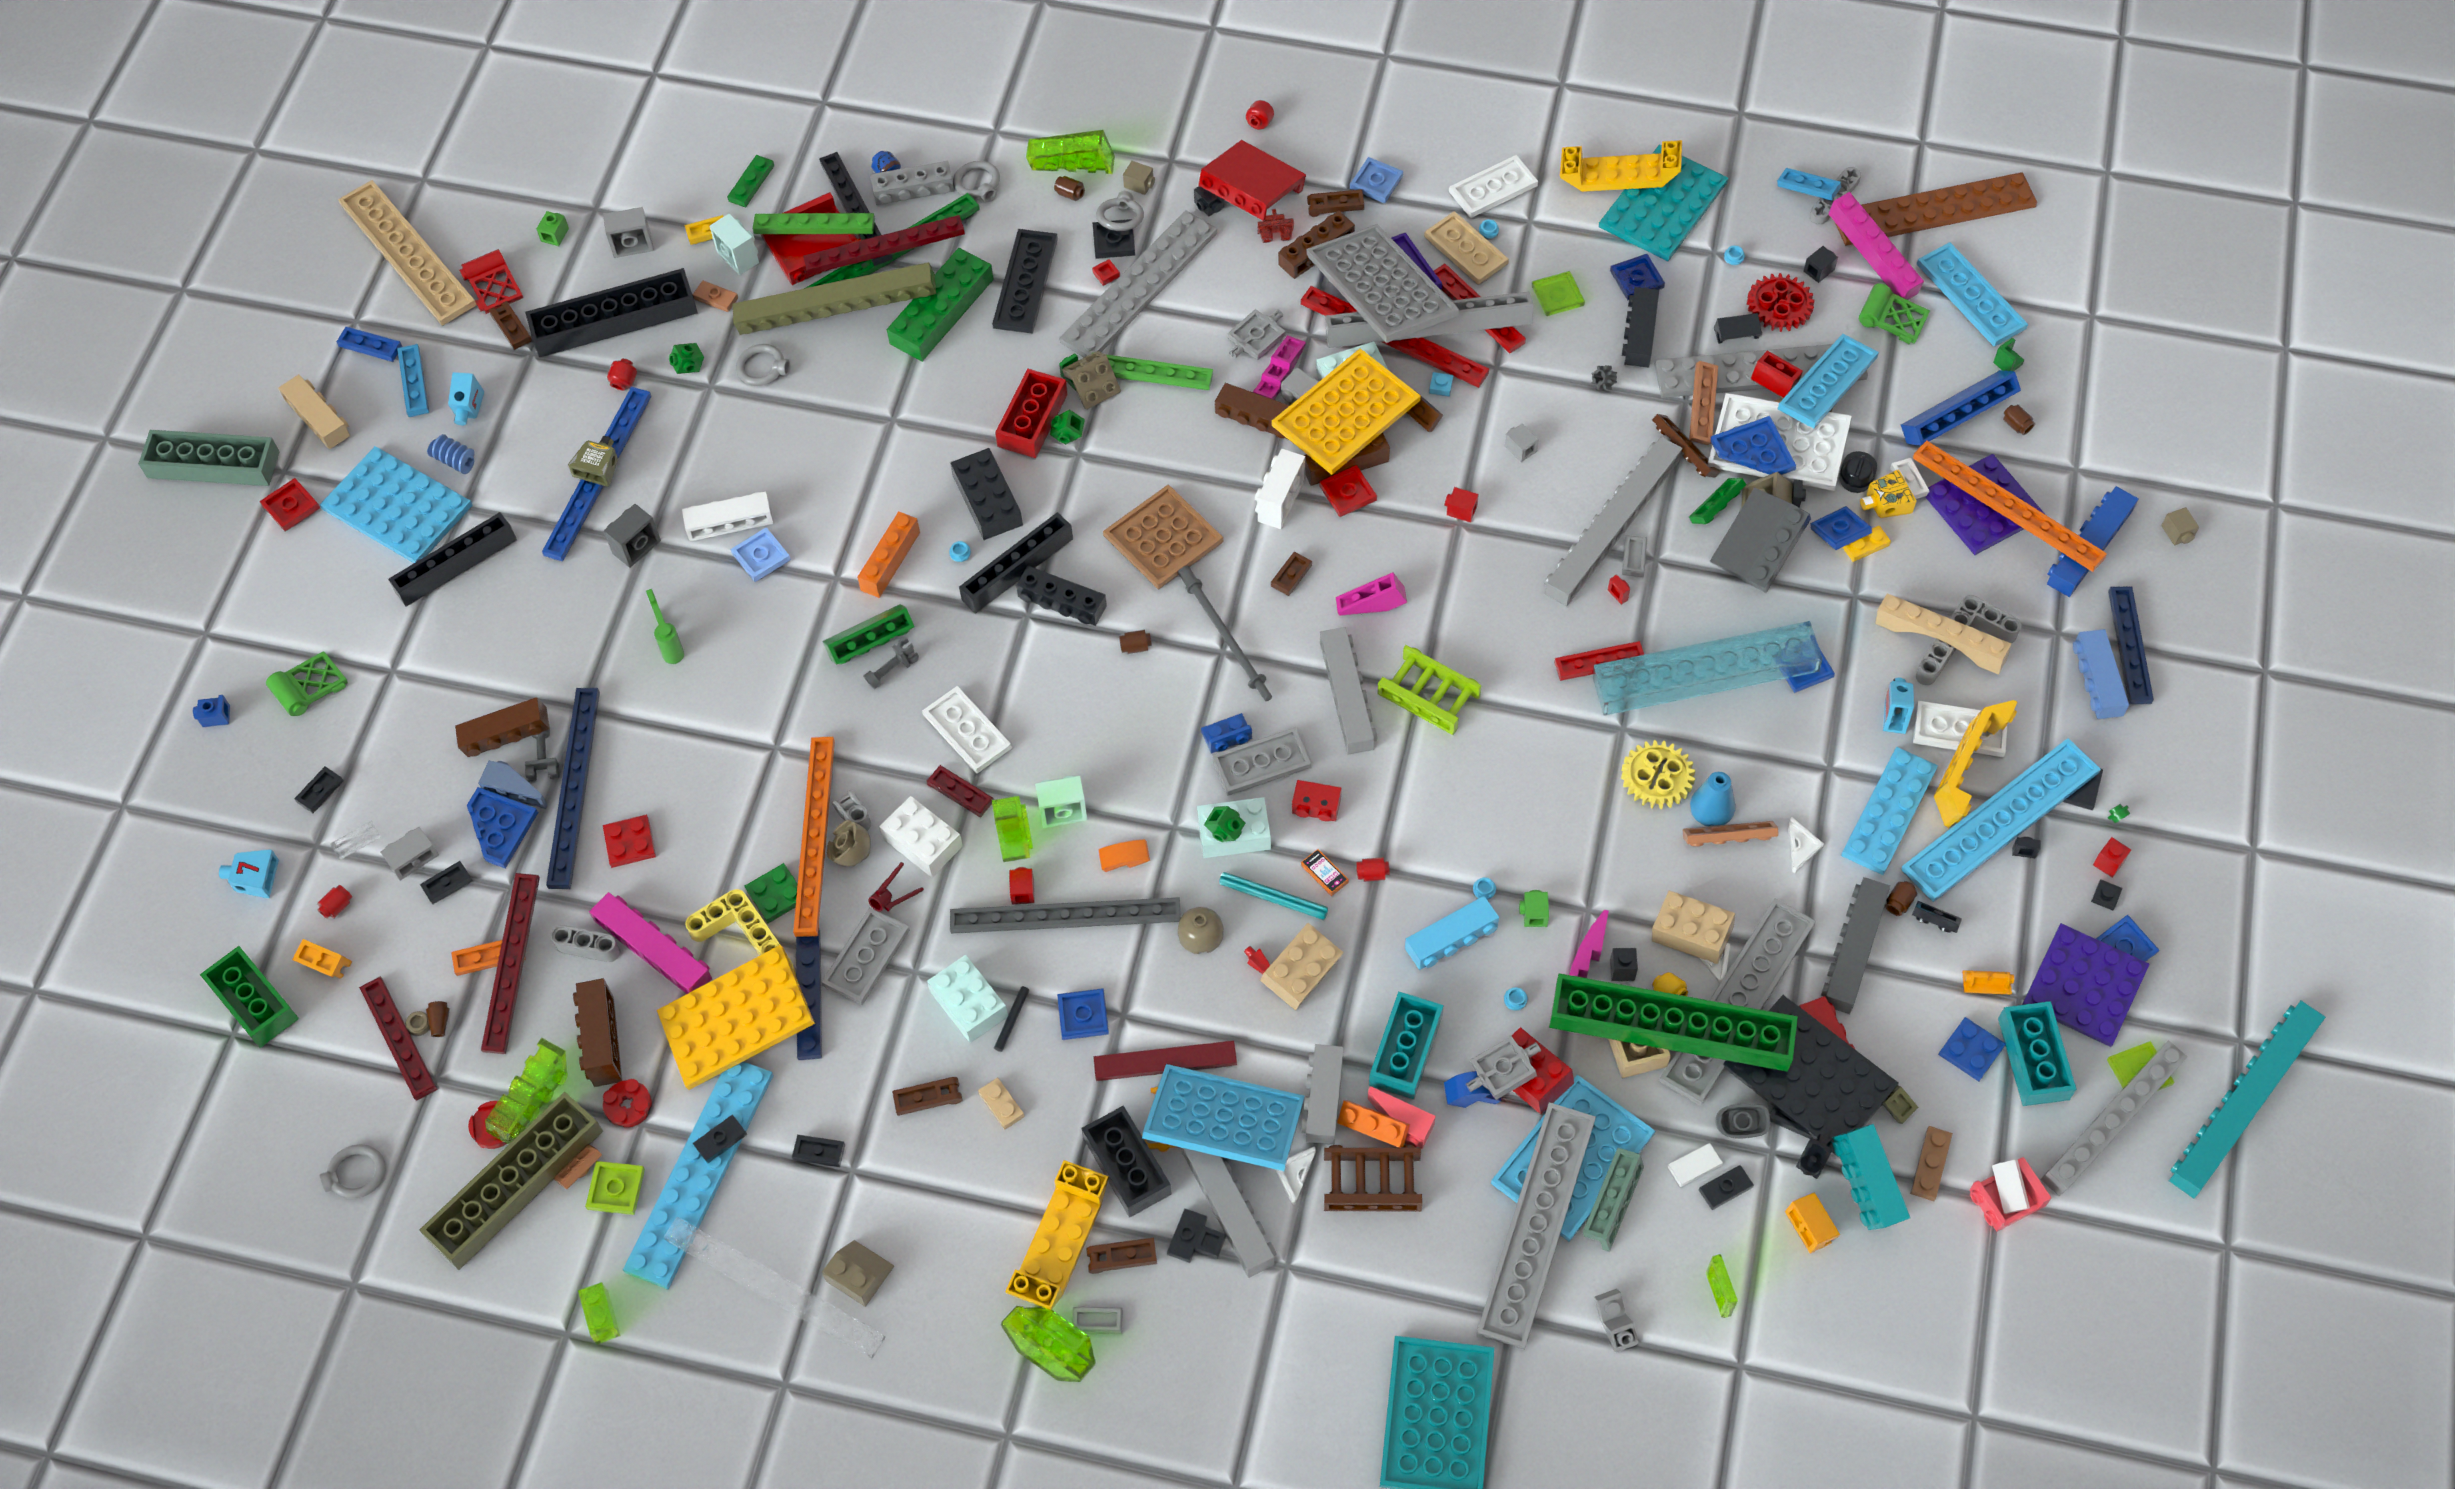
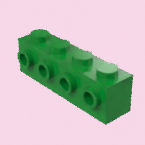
M899 604L822 642L831 661L836 665L844 664L856 655L869 652L870 648L888 643L895 636L907 634L915 626L907 608Z

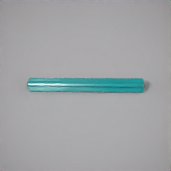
M1227 872L1221 874L1220 885L1322 920L1328 914V907Z

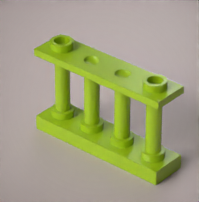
M1405 645L1403 648V659L1406 661L1392 680L1384 677L1381 678L1378 682L1377 694L1454 735L1458 729L1459 718L1456 717L1457 713L1469 696L1476 699L1480 698L1482 685L1475 679L1467 678L1422 654L1419 649ZM1413 665L1424 670L1411 690H1406L1399 686ZM1432 675L1443 680L1430 700H1425L1418 696ZM1452 685L1462 692L1449 711H1445L1438 707L1437 704Z

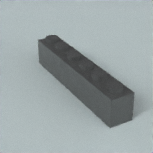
M1863 877L1860 885H1855L1852 897L1856 898L1854 904H1849L1846 916L1850 917L1848 924L1843 923L1840 936L1844 938L1842 944L1837 943L1833 955L1837 957L1836 964L1831 962L1827 976L1831 977L1830 983L1825 982L1821 996H1825L1827 1001L1833 1004L1835 1010L1850 1015L1853 1009L1890 885Z

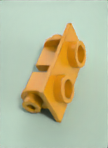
M1962 971L1964 993L2012 995L2011 984L2014 983V974H2010V972Z

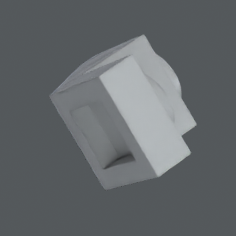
M1614 1289L1595 1296L1599 1318L1614 1351L1619 1352L1639 1344L1634 1323L1626 1315L1621 1292L1618 1289Z

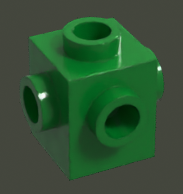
M697 343L674 345L669 355V362L676 373L700 372L704 356Z
M1069 409L1053 418L1050 435L1065 445L1082 437L1085 419Z
M1218 806L1213 808L1204 826L1213 833V837L1216 840L1227 842L1238 839L1246 823L1240 818V814L1236 810L1231 809L1229 806Z

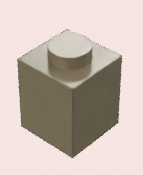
M1131 160L1123 173L1124 188L1145 195L1155 183L1153 168Z
M2186 507L2168 513L2161 525L2174 546L2180 543L2187 544L2191 542L2199 529L2198 524Z

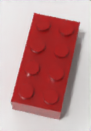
M1027 368L995 431L997 447L1036 458L1052 427L1051 422L1053 418L1058 415L1068 395L1066 380Z

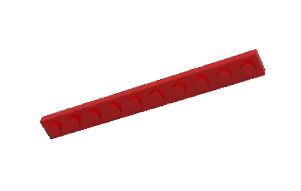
M1310 286L1301 298V305L1324 316L1358 312L1350 303L1313 286ZM1423 337L1394 340L1387 343L1385 341L1382 342L1478 388L1489 374V368Z

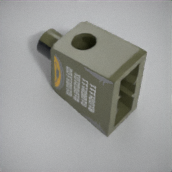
M602 436L599 443L590 440L586 441L568 464L572 477L609 487L618 462L615 449L612 447L614 441L608 436Z

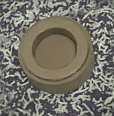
M416 1011L407 1017L406 1028L412 1035L421 1036L429 1031L430 1026L426 1013Z

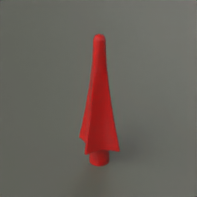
M1249 946L1244 950L1249 959L1247 964L1263 975L1270 964L1261 949L1259 948L1255 951Z

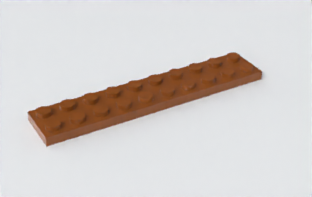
M2023 172L1876 201L1862 204L1861 206L1887 237L2035 208L2037 200ZM1836 224L1845 246L1852 245L1853 243Z

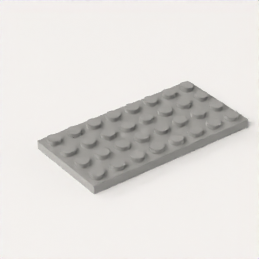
M1378 224L1306 249L1308 258L1386 343L1459 316V309Z

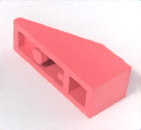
M1370 1086L1368 1100L1375 1109L1382 1114L1410 1124L1405 1144L1423 1149L1435 1125L1436 1116Z

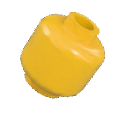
M1667 972L1663 975H1658L1652 983L1654 991L1688 996L1686 982L1673 973Z

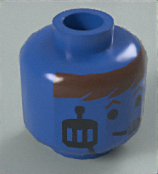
M880 151L873 156L871 167L875 173L900 169L901 164L891 152Z

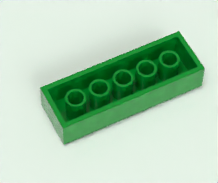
M958 248L935 274L936 294L914 298L886 329L889 344L923 362L994 280L992 264Z

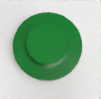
M2121 804L2117 805L2109 811L2111 815L2107 818L2109 820L2112 819L2114 824L2130 814L2128 805L2125 807Z

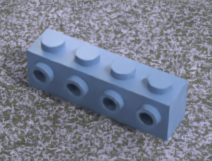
M2106 630L2079 632L2076 640L2073 642V651L2078 655L2079 670L2085 678L2084 686L2086 692H2089L2091 697L2090 706L2092 711H2095L2097 719L2124 716L2129 703Z

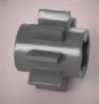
M1597 366V370L1592 373L1591 383L1598 385L1597 390H1612L1611 386L1617 383V372L1611 371L1612 366Z

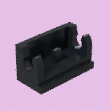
M1758 313L1717 318L1714 325L1718 344L1723 343L1726 339L1753 336L1754 339H1759V336L1762 335Z

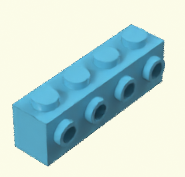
M1483 896L1406 938L1405 950L1419 970L1425 967L1430 968L1439 959L1454 955L1459 948L1474 944L1479 937L1494 933L1498 927L1499 916L1486 897Z

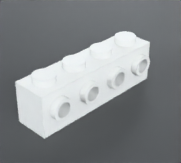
M766 491L682 509L685 530L689 541L773 524Z

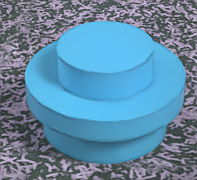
M1487 219L1480 224L1479 233L1484 238L1491 239L1498 235L1499 227L1494 220Z
M1730 246L1724 253L1725 261L1731 265H1738L1744 261L1745 254L1739 246Z
M957 541L952 544L949 554L952 560L963 562L970 557L971 550L965 542Z
M1480 878L1473 885V893L1477 898L1485 896L1487 900L1491 899L1496 893V885L1489 878Z
M1514 987L1506 991L1504 1003L1509 1009L1521 1010L1527 1004V994L1521 988Z

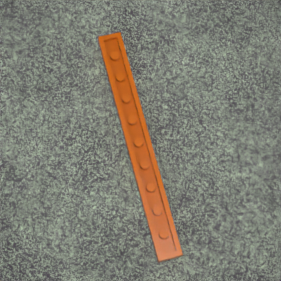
M1926 441L1914 453V460L2093 572L2106 559V552L1929 441Z
M811 737L793 929L795 937L818 936L835 746L834 737Z

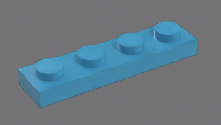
M418 344L397 348L406 413L408 417L429 413L420 348Z

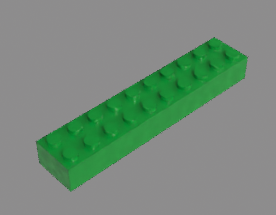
M1558 973L1549 1028L1788 1071L1793 1061L1798 1016Z

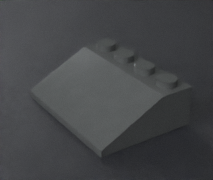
M1754 487L1710 562L1767 593L1811 520L1810 513Z

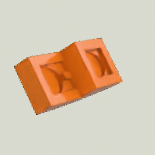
M1145 839L1121 842L1098 849L1101 867L1105 872L1125 865L1132 868L1150 861L1147 841Z

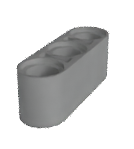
M565 925L557 926L551 932V939L556 949L563 954L602 962H613L620 955V949L612 935ZM568 937L565 941L560 942L562 938ZM584 942H589L586 946H582ZM611 946L609 950L603 951L605 947Z

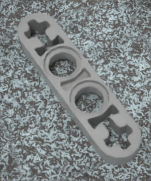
M1848 167L1838 176L1836 181H1840L1841 187L1845 188L1846 191L1838 192L1833 201L1848 192L1851 193L1855 189L1861 178L1859 169ZM1820 198L1812 207L1810 220L1813 223L1824 224L1830 218L1828 213L1832 204H1827L1825 202L1827 199Z

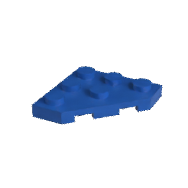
M1770 416L1711 436L1710 441L1719 458L1769 475L1775 472L1783 475L1796 470V464Z
M477 787L467 804V808L481 846L483 857L486 862L506 869L539 812L534 807Z

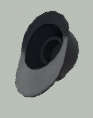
M1855 451L1848 454L1843 461L1839 473L1841 485L1853 493L1865 492L1874 480L1877 471L1876 460L1866 452Z

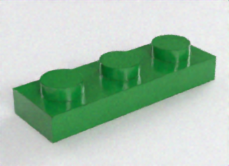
M756 155L727 196L728 201L746 208L773 169L774 161Z
M1728 478L1689 516L1692 524L1710 523L1719 511L1727 507V503L1732 498L1741 493V490L1747 485L1744 479Z

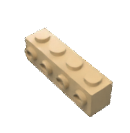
M298 374L278 387L288 405L329 450L350 436L347 430L349 425L342 416L337 417L334 407L331 404L327 405L325 403L326 400L319 391L317 393L314 391L315 388L308 379L304 380Z

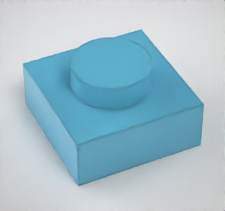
M1433 372L1429 394L1450 397L1453 375Z

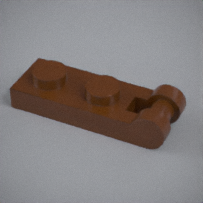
M1362 189L1314 193L1307 196V203L1310 205L1308 211L1312 217L1337 211L1364 210Z
M507 301L501 303L502 306L496 309L493 307L488 310L492 319L496 322L514 350L532 342L531 336Z
M949 1077L892 1091L897 1116L947 1104L961 1103L963 1099L962 1094L958 1092V1078ZM948 1089L949 1094L942 1095L941 1090Z
M1154 1237L1093 1245L1086 1248L1087 1256L1090 1257L1088 1269L1091 1274L1157 1264ZM1106 1254L1107 1260L1100 1261L1099 1256Z

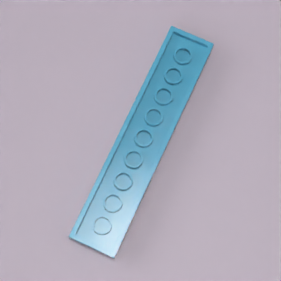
M2067 738L1905 863L1901 870L1932 902L1936 901L2090 781L2101 769Z
M741 1062L721 1073L623 1268L624 1273L669 1289L742 1139L708 1164L694 1147L693 1142L731 1115L747 1131L774 1076L771 1071Z

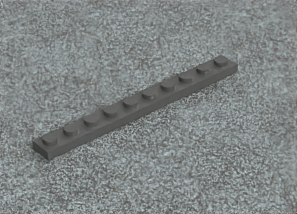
M1180 897L950 909V932L954 934L1179 922L1181 919Z

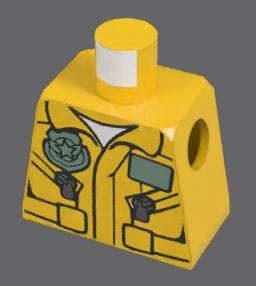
M1899 469L1871 482L1867 491V497L1860 499V505L1864 511L1874 508L1877 516L1880 518L1911 514L1917 502Z

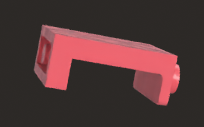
M2024 1157L2018 1159L2030 1206L2029 1209L2004 1214L1994 1175L1982 1182L1979 1180L1974 1182L1969 1190L1971 1199L1976 1205L1981 1207L1986 1222L1993 1226L1996 1232L2046 1207L2051 1200V1196Z

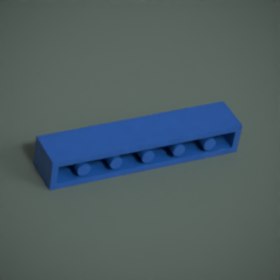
M1999 370L1901 424L1906 443L1922 446L1926 441L1935 439L2020 392L2021 388L2016 373L2014 371Z
M2117 486L2111 493L2107 491L2101 500L2103 504L2101 507H2095L2090 515L2092 519L2090 522L2086 520L2083 523L2079 536L2104 551L2133 512L2139 498ZM2061 553L2058 558L2059 564H2053L2047 573L2050 576L2047 585L2070 598L2089 572V569Z

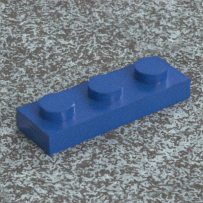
M345 327L336 341L341 348L391 362L398 355L397 348L402 347L400 341L350 327Z

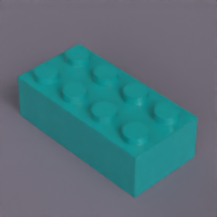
M1398 991L1369 1074V1086L1413 1100L1415 1099L1442 1019L1444 1005Z
M2051 1001L2004 1007L1998 1017L2004 1042L2006 1043L2005 1046L2022 1106L2070 1100L2077 1089Z
M1874 1124L1859 1127L1832 1137L1834 1141L1832 1143L1833 1150L1838 1157L1840 1156L1843 1164L1841 1167L1842 1173L1851 1184V1196L1854 1202L1859 1205L1861 1210L1860 1219L1863 1225L1868 1230H1875L1910 1219Z

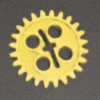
M1654 740L1653 745L1650 746L1645 741L1644 748L1636 745V750H1630L1629 757L1626 756L1621 769L1623 771L1621 779L1624 780L1623 787H1629L1628 795L1635 793L1634 801L1640 798L1643 799V806L1650 802L1652 809L1655 804H1658L1659 808L1662 809L1664 803H1666L1671 808L1673 801L1679 805L1681 798L1686 799L1688 792L1691 793L1692 785H1694L1695 770L1691 769L1693 762H1687L1688 754L1681 755L1682 748L1675 751L1673 743L1666 747L1665 741L1658 745L1657 741ZM1650 759L1655 760L1656 763H1652V762H1650V761H1648V760H1650ZM1666 759L1667 761L1663 766L1662 773L1659 774L1654 788L1649 789L1653 783L1654 776L1657 775L1661 763ZM1669 769H1675L1677 772H1672ZM1639 777H1645L1647 780H1641ZM1660 786H1665L1668 789H1661Z

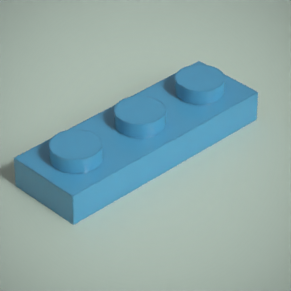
M1786 168L1777 180L1778 187L1831 201L1841 189L1840 181Z

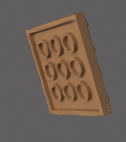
M1169 484L1103 531V536L1158 590L1177 577L1178 571L1182 567H1190L1224 542L1223 536Z

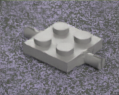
M1256 309L1228 332V339L1237 345L1230 351V355L1236 358L1244 351L1259 360L1286 336L1285 330L1276 323L1283 317V313L1277 310L1271 316H1267Z
M1510 1036L1470 1059L1478 1077L1466 1083L1467 1088L1472 1092L1483 1085L1491 1092L1495 1100L1537 1076L1535 1069L1530 1064L1529 1058L1541 1052L1539 1045L1535 1042L1533 1045L1523 1049Z

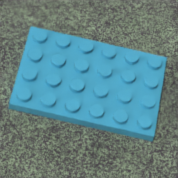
M376 446L320 504L321 509L413 563L427 556L473 506L469 499Z
M1166 1064L1143 1130L1142 1139L1285 1171L1305 1096Z
M1576 1075L1574 1078V1084L1554 1102L1556 1105L1596 1117L1560 1234L1568 1242L1572 1240L1589 1218L1617 1148L1640 1154L1656 1132L1579 1075ZM1545 1115L1491 1180V1184L1516 1203H1518Z

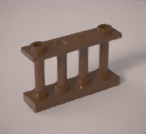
M1331 1145L1329 1148H1324V1161H1331L1332 1189L1329 1194H1324V1211L1421 1212L1422 1194L1414 1192V1161H1420L1421 1148H1416L1413 1145H1404L1402 1148H1343L1341 1145ZM1341 1161H1355L1356 1192L1353 1194H1344L1341 1191ZM1365 1161H1380V1192L1378 1194H1368L1366 1192ZM1389 1161H1404L1405 1192L1402 1194H1392L1390 1192Z

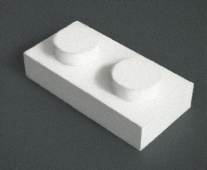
M1912 458L1891 464L1890 469L1892 472L1900 470L1915 499L1927 496L1929 489Z

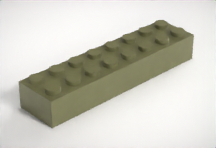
M564 1092L423 1225L419 1231L451 1264L460 1270L535 1198L581 1150L591 1144L603 1132L597 1120Z

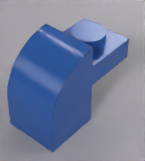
M1476 1071L1456 1075L1444 1082L1447 1105L1466 1108L1477 1101L1497 1104L1502 1100L1501 1098L1495 1100L1491 1092L1483 1085L1472 1092L1469 1091L1466 1083L1478 1077Z

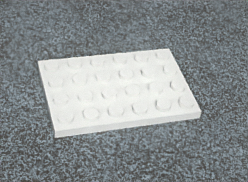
M1729 393L1725 394L1716 434L1770 416L1796 464V470L1782 476L1791 483L1794 480H1803V485L1835 491L1852 416L1829 412L1813 429L1778 410L1779 402ZM1712 445L1708 461L1709 467L1758 477L1769 475L1719 458Z

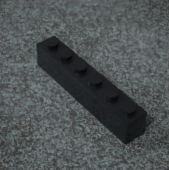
M499 512L390 577L388 580L396 595L407 607L515 542L517 539L511 525Z
M1058 512L960 585L961 600L976 614L1018 582L1027 566L1036 568L1073 540L1071 524Z

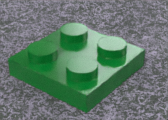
M784 863L744 886L767 923L796 908L798 883Z

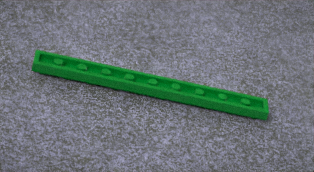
M966 193L908 228L960 215L962 221L979 211V204L969 193ZM914 248L892 253V260L874 266L870 259L840 267L806 288L870 275Z

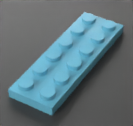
M1951 242L1918 259L1917 265L1994 347L2027 329L2028 323Z
M1842 334L1778 405V410L1814 429L1877 359L1879 352Z
M1896 747L1841 856L1884 875L1938 765Z

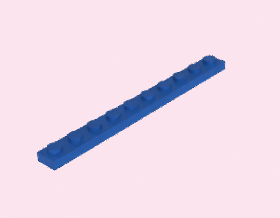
M631 387L605 436L610 437L614 441L612 447L615 449L618 458L652 397L649 391ZM580 480L542 550L543 556L564 561L603 485Z

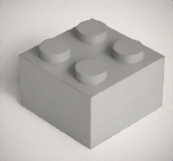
M643 207L603 214L605 232L614 258L654 251L651 232Z

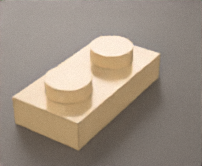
M998 1077L978 1090L979 1095L1004 1130L1025 1117Z

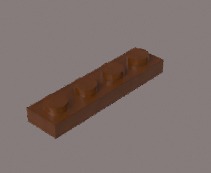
M1657 414L1652 419L1657 425L1656 429L1661 434L1667 435L1670 442L1683 448L1682 452L1684 454L1682 456L1689 463H1693L1697 467L1696 471L1701 476L1716 478L1720 471L1715 467L1708 466L1709 459L1668 416Z

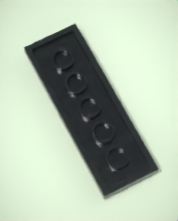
M1018 229L994 315L993 329L1033 334L1058 240L1057 233Z

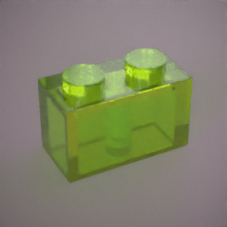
M600 1282L578 1290L589 1333L594 1342L600 1344L621 1336L609 1292L604 1284Z

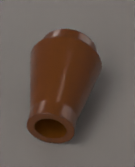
M435 1001L428 1003L426 1013L431 1037L445 1036L450 1008L447 1007V1002Z

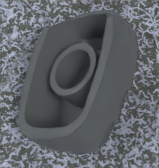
M1760 1104L1729 1105L1717 1113L1716 1126L1721 1134L1729 1138L1744 1139L1762 1136L1770 1129L1769 1111Z

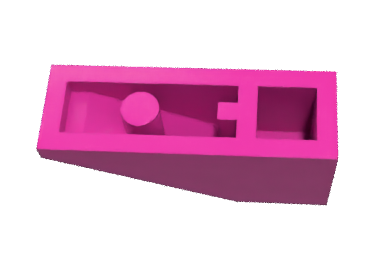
M1394 572L1335 597L1340 616L1389 611L1407 603L1405 587Z

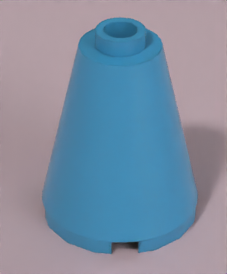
M1712 773L1692 795L1690 801L1691 813L1699 823L1705 826L1725 825L1734 816L1736 804L1731 779L1726 773Z

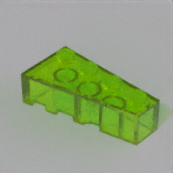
M1104 130L1028 139L1026 159L1031 169L1036 171H1058V169H1065L1068 172H1076V169L1088 170V173H1096V170H1102L1106 174H1113L1115 155Z
M1019 796L992 800L1003 862L1030 858L1029 849H1033L1026 805L1021 804Z
M542 1037L537 1043L539 1050L535 1056L529 1055L525 1061L526 1066L521 1077L516 1075L512 1080L508 1096L506 1094L502 1095L485 1120L486 1132L507 1144H510L523 1132L530 1121H534L537 1118L542 1105L552 1099L554 1090L558 1085H563L568 1077L566 1051Z

